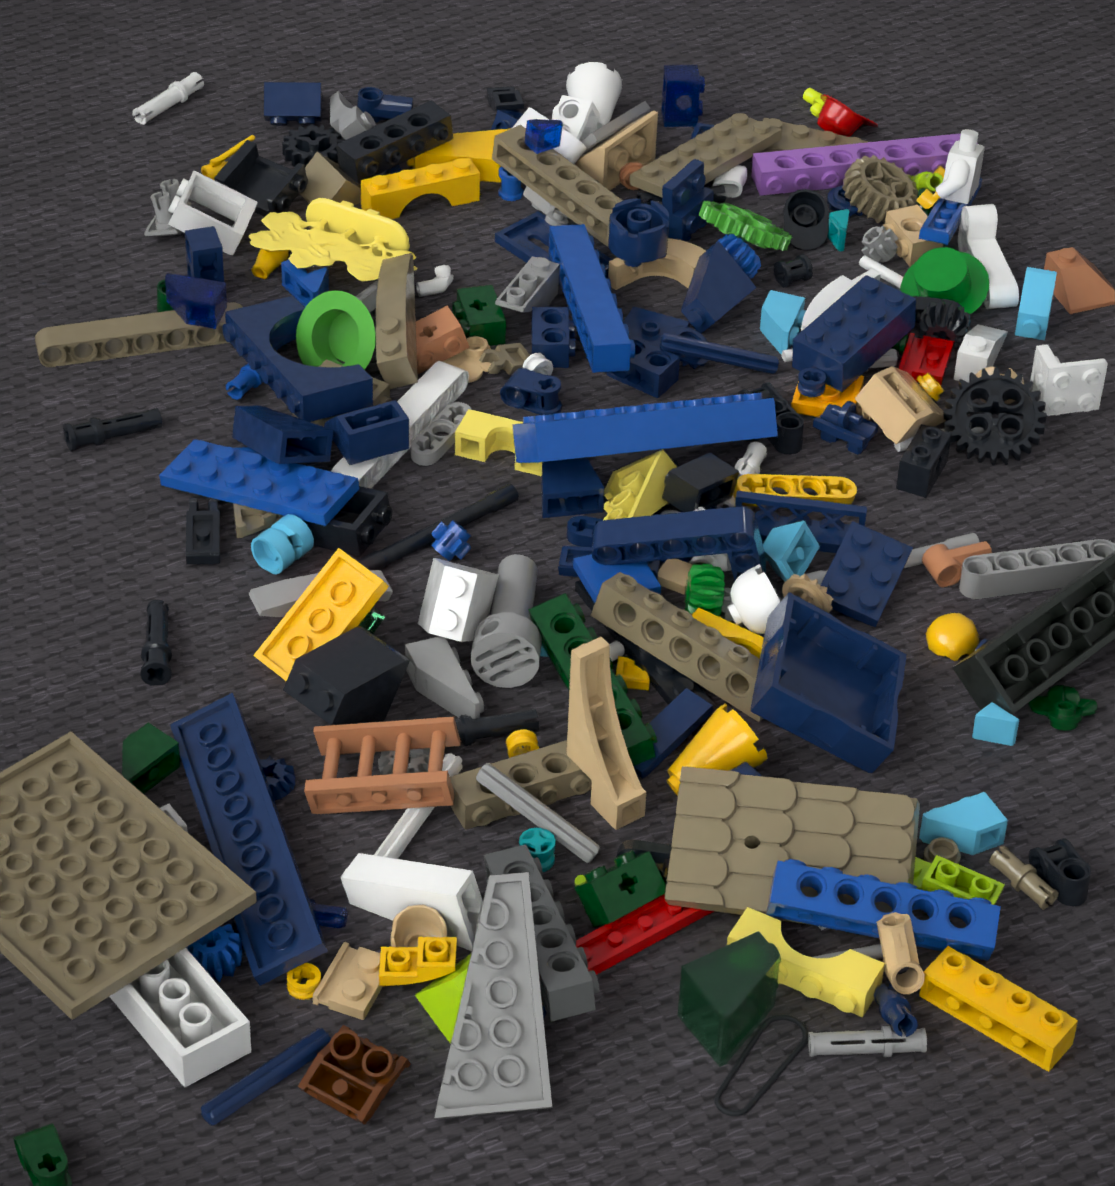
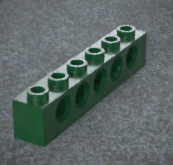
M565 593L528 610L531 621L538 627L542 636L544 650L569 691L571 650L598 637L592 627L586 628L584 625L586 620L579 604L572 605ZM610 658L615 708L628 754L633 766L656 757L653 744L657 743V737L650 723L644 725L640 719L643 715L635 698L629 700L627 697L628 689L620 674L615 676L612 672L614 667Z

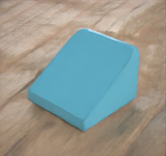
M991 702L976 714L972 738L1013 746L1016 742L1019 719Z

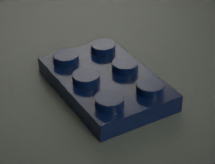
M852 521L820 585L827 587L826 593L833 598L831 603L832 609L867 625L876 627L913 547Z

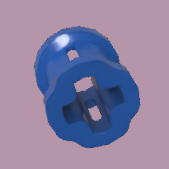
M500 167L501 187L498 190V195L506 201L521 199L524 196L521 181L503 167Z

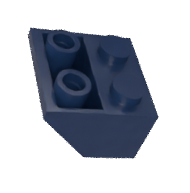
M397 400L342 414L324 423V427L333 430L332 440L349 465L409 449V418Z

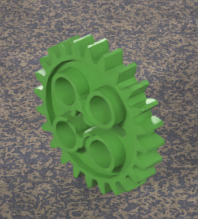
M707 200L703 202L699 212V216L702 219L714 224L722 233L734 234L744 242H749L761 248L767 249V247H772L776 250L784 251L787 250L792 239V235L789 232L776 227L770 219L758 215L749 209H742L729 203L719 204Z

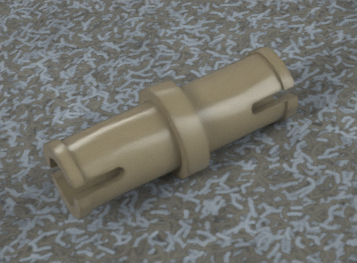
M1006 846L999 848L1002 854L998 850L992 854L989 863L1011 881V886L1016 891L1022 890L1042 910L1048 907L1046 901L1050 905L1056 901L1059 894L1058 891L1036 874V868L1031 864L1025 865Z

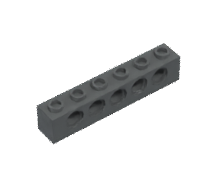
M526 844L485 854L486 883H488L490 875L529 872L541 1000L551 1022L596 1010L594 994L599 993L596 973L594 970L588 971L586 954L583 947H576V937L572 925H565L562 905L560 901L554 902L553 889L549 879L543 880V871L539 858H532Z

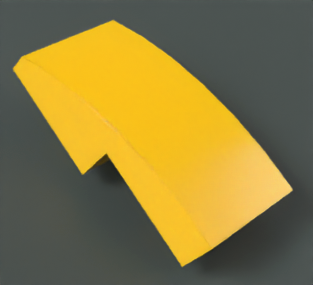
M418 937V947H381L379 986L420 983L455 972L457 937Z

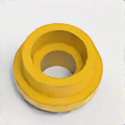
M930 373L925 374L923 377L921 375L918 376L919 385L931 398L938 401L940 399L939 395L944 392L941 385Z

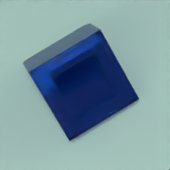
M527 120L525 144L536 154L559 147L563 122L561 120Z

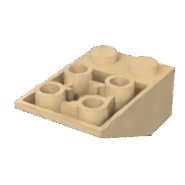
M893 366L875 373L854 398L862 406L863 411L879 425L885 436L895 444L915 436L921 424L934 427L946 421L943 419V410L908 372Z

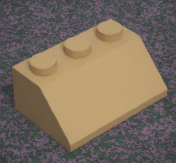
M653 110L630 123L577 160L576 166L594 180H597L609 191L621 183L619 171L624 165L630 162H639L647 165L655 160L658 112Z

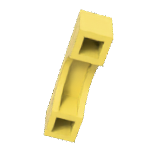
M749 907L746 908L727 938L725 960L733 963L737 968L748 969L767 977L773 983L784 984L802 992L809 998H817L832 1004L846 1013L851 1012L863 1017L874 1000L875 989L882 984L885 963L851 949L831 958H812L802 955L792 949L784 940L781 932V920Z

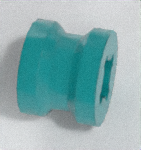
M537 827L524 831L520 836L519 846L527 845L532 858H539L543 872L551 869L555 861L554 850L556 840L554 835L549 830Z

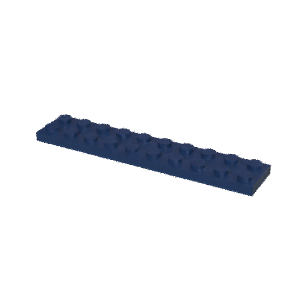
M231 693L170 724L174 739L179 742L180 757L213 855L256 891L257 902L234 916L255 980L261 986L328 952L243 712L235 695Z

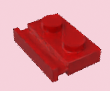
M910 333L898 369L908 372L916 382H918V376L921 375L923 377L925 374L930 373L942 385L953 351L954 341L925 335L921 339L916 338L914 333Z

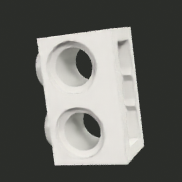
M565 95L561 96L559 104L554 107L552 122L580 141L594 132L600 118V113L593 101Z

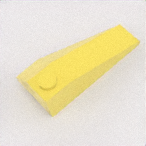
M663 449L612 473L604 490V496L608 501L604 503V510L607 512V515L603 521L651 516L669 503L662 498L665 489L664 481L668 472L673 468H677V466Z

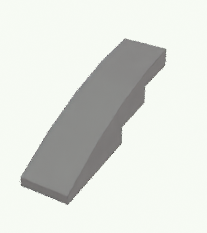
M370 570L388 584L381 570ZM318 573L284 579L251 589L249 596L259 616L284 617ZM390 585L378 601H388L393 592Z

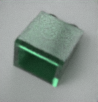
M759 931L681 966L677 1016L719 1067L728 1063L775 1006L781 956L777 947L773 943H769Z

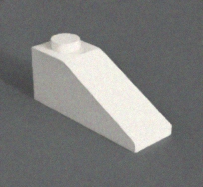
M979 324L965 335L957 352L954 380L959 381L962 379L969 383V374L971 372L976 374L983 368L992 367L1007 336V331Z

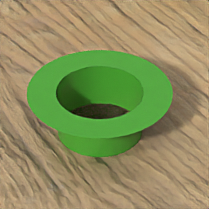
M328 291L316 296L308 303L299 318L296 343L300 359L304 365L319 367L327 359L342 366L359 364L365 370L375 348L376 335L372 317L366 306L357 297L347 292Z

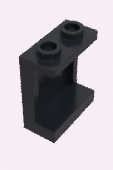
M249 140L245 141L214 177L215 181L257 201L254 212L262 216H266L270 212H287L291 203L300 193L304 192L308 184L305 165L298 163L292 170L259 156L257 144Z

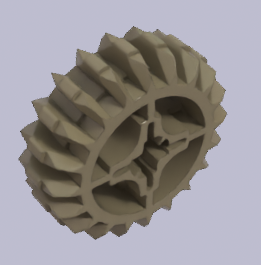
M875 155L870 158L863 156L861 159H856L846 171L842 186L843 190L846 191L844 196L851 200L850 205L856 206L858 213H864L867 219L870 217L875 219L876 223L880 221L885 223L886 211L917 205L918 190L916 189V183L911 181L912 176L903 172L904 168H898L894 162H887L884 157L878 159Z

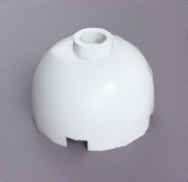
M758 564L741 574L733 583L730 592L733 604L727 608L736 625L743 622L749 631L765 634L767 618L780 603V600L765 572H762L761 566Z

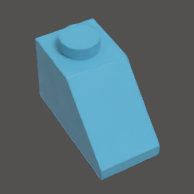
M1027 267L1015 330L1016 336L1045 340L1057 272Z
M805 521L773 528L763 543L766 560L770 563L775 573L784 581L793 574L803 575L820 547Z

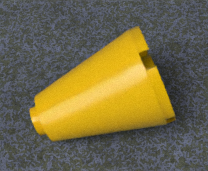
M723 704L716 709L667 771L670 777L666 781L678 796L682 766L730 771L747 762L751 767L755 768L768 759L767 753L764 748L758 752L753 744L759 740L755 733L734 709L727 713V705Z

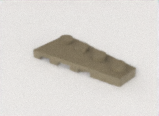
M764 118V122L782 129V138L761 151V153L867 143L868 141H863L857 137L838 135L831 131L808 128L805 125L790 124L775 118Z

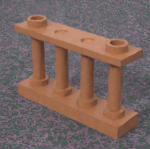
M454 717L314 727L313 732L321 756L325 755L322 779L306 780L304 792L312 814L454 805L455 794L448 770L442 771L445 747L460 746L461 742ZM430 748L428 772L407 773L410 749ZM395 751L392 774L372 776L375 752ZM360 753L357 777L337 778L340 754Z

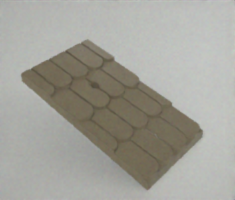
M682 766L665 901L668 905L738 915H742L746 908L749 907L766 914L777 861L784 862L789 859L802 861L806 866L817 869L824 867L837 868L843 874L856 877L872 875L879 878L880 882L890 884L906 882L913 884L920 803L917 798H910L907 795L859 791L853 787L792 782L784 778L742 775L736 771ZM811 887L801 888V892L807 897L818 896L817 891ZM841 894L838 896V899L843 904H855L854 899L849 895ZM875 903L879 911L884 913L892 912L891 907L887 903ZM773 917V918H776V919L782 920V921L802 923V922H797V921H792V920H787V919H782V918Z

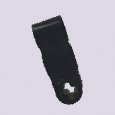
M768 382L762 384L761 388L751 391L747 389L740 390L738 394L762 393L763 399L774 398L778 436L767 437V439L780 453L791 455L800 452L803 443L804 419L775 390L774 386Z

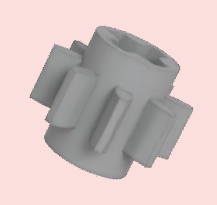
M878 226L873 227L864 234L862 244L865 247L861 251L865 256L876 262H887L897 252L898 246L895 241H897L898 237L891 228L886 230L884 226H881V228Z

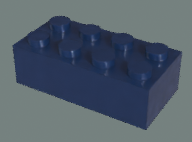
M865 275L793 338L792 367L799 371L806 368L820 369L826 374L825 384L843 392L915 327L916 298Z

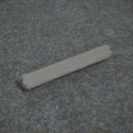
M486 763L479 770L476 776V780L539 828L549 830L554 835L555 840L583 861L590 863L596 857L600 850V846L492 764Z

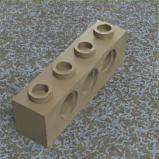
M567 740L492 763L494 767L545 805H551L557 800L573 795H582L591 790L592 780L567 756ZM482 767L450 776L455 794L454 805L451 808L465 830L476 826H485L492 821L507 816L521 814L476 780L477 773Z

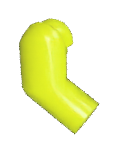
M808 88L803 94V100L812 105L810 107L811 113L819 118L824 104L821 99L822 94L812 88Z

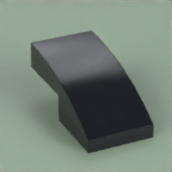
M514 86L487 88V100L493 111L524 109V102L520 91L515 90Z

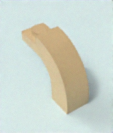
M668 238L666 257L642 263L638 267H629L625 265L624 260L615 258L609 261L608 279H610L611 287L615 290L647 276L669 277L689 288L698 259L706 250L689 242Z

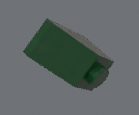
M149 722L136 732L131 733L123 741L122 776L143 794L181 767L179 742Z

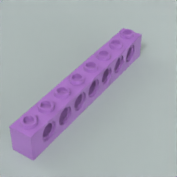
M961 134L753 153L751 177L759 195L790 193L802 189H831L844 184V175L856 159H861L863 156L870 158L873 155L878 159L884 157L887 162H894L898 168H904L903 172L911 176L926 171L934 173L939 166H942L944 169L946 168L949 151L954 143L960 140Z

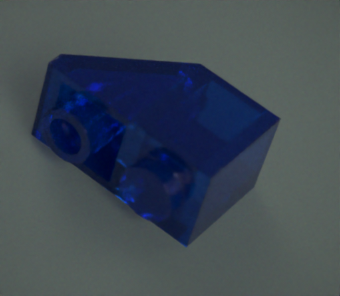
M167 273L165 276L166 300L182 320L189 325L216 329L227 309L226 283Z

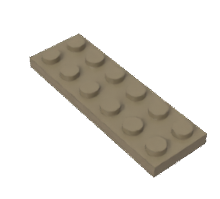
M743 113L733 114L730 118L714 125L709 130L698 134L695 138L679 145L674 150L630 174V185L662 197V186L693 159L704 162L705 184L753 157V153H759L780 141L782 129L771 126L768 122L749 118Z

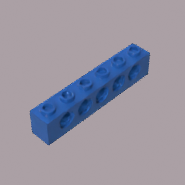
M789 859L784 862L777 861L766 915L879 938L876 922L881 920L883 915L894 912L908 914L911 918L916 946L942 952L947 946H950L971 958L988 961L995 949L1001 906L992 905L989 900L976 897L968 900L954 897V894L945 890L929 892L919 890L915 885L906 882L890 884L880 882L879 878L872 875L856 877L843 874L837 868L824 867L817 869L806 866L802 861ZM811 887L817 891L818 896L807 897L801 892V888ZM841 894L849 895L854 899L855 904H843L838 899V896ZM875 903H887L891 907L892 912L884 913L879 911ZM916 909L923 910L927 913L929 919L919 920L913 915L912 911ZM958 917L962 919L966 927L957 928L953 926L949 918Z

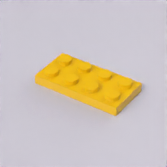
M338 548L253 656L287 681L295 659L357 627L389 585Z

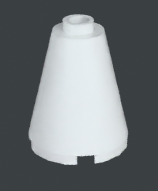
M588 62L576 66L575 71L571 75L570 73L568 74L566 87L570 97L591 100L600 113V118L594 131L610 122L622 90V79L615 69L614 72L607 69L606 64Z

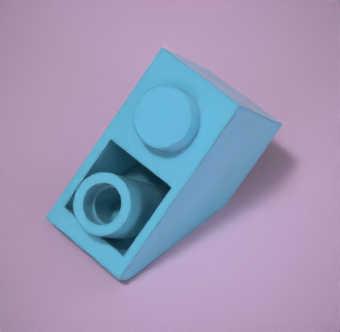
M770 290L762 306L760 331L778 352L782 354L783 350L790 349L791 345H793V338L800 333L803 317L806 312L804 310L805 298Z
M982 792L923 813L919 838L922 842L928 844L936 838H948L957 844L960 852L975 855L1004 844L1008 820L989 796Z

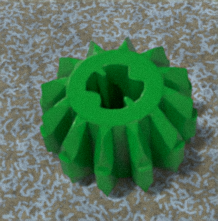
M712 564L693 565L688 572V579L686 580L685 611L692 615L698 608H701L718 617L720 616L725 594V575L721 567L712 566Z

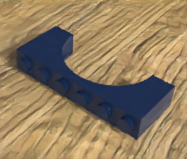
M294 296L225 312L226 324L222 328L225 340L233 345L238 355L243 356L249 363L250 368L262 377L263 382L272 388L277 398L281 399L288 406L289 411L294 413L299 419L312 422L373 406V378L359 364L345 367L308 366L288 360L276 352L283 345L296 339L298 321L305 308Z

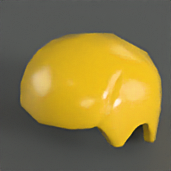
M960 613L944 614L936 618L926 632L929 650L938 656H947L953 661H958L964 654L970 655L980 643L974 622Z

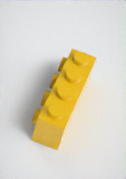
M947 946L924 971V983L920 988L919 994L921 998L1048 1072L1073 1045L1078 1023L1077 1019L950 946Z

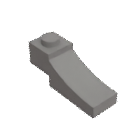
M339 91L330 97V125L345 140L375 127L376 124L372 116L366 111L363 113L357 106L354 107Z

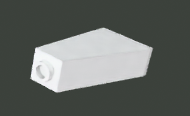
M358 853L349 867L345 869L341 880L350 904L393 920L398 913L408 906L424 904L436 909L445 920L447 937H457V946L472 951L483 904L473 871Z

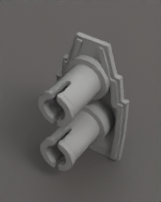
M171 179L160 183L162 192L151 195L150 198L156 215L148 225L144 233L145 236H171L183 233L168 225L173 215L168 209L179 188V181L177 179L172 180L173 184H171ZM187 201L186 205L191 207V202Z

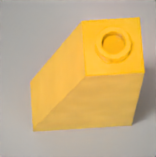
M509 129L453 133L452 140L407 160V166L417 169L430 164H441L459 158H470L480 172V181L501 183V178L499 177V168L501 166L492 160L494 137Z

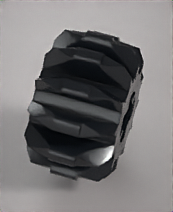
M940 300L938 304L930 302L929 306L924 308V311L921 313L919 335L922 337L925 335L954 341L953 347L960 348L965 335L971 330V315L964 312V307L954 306V302L950 304L945 303L943 300Z

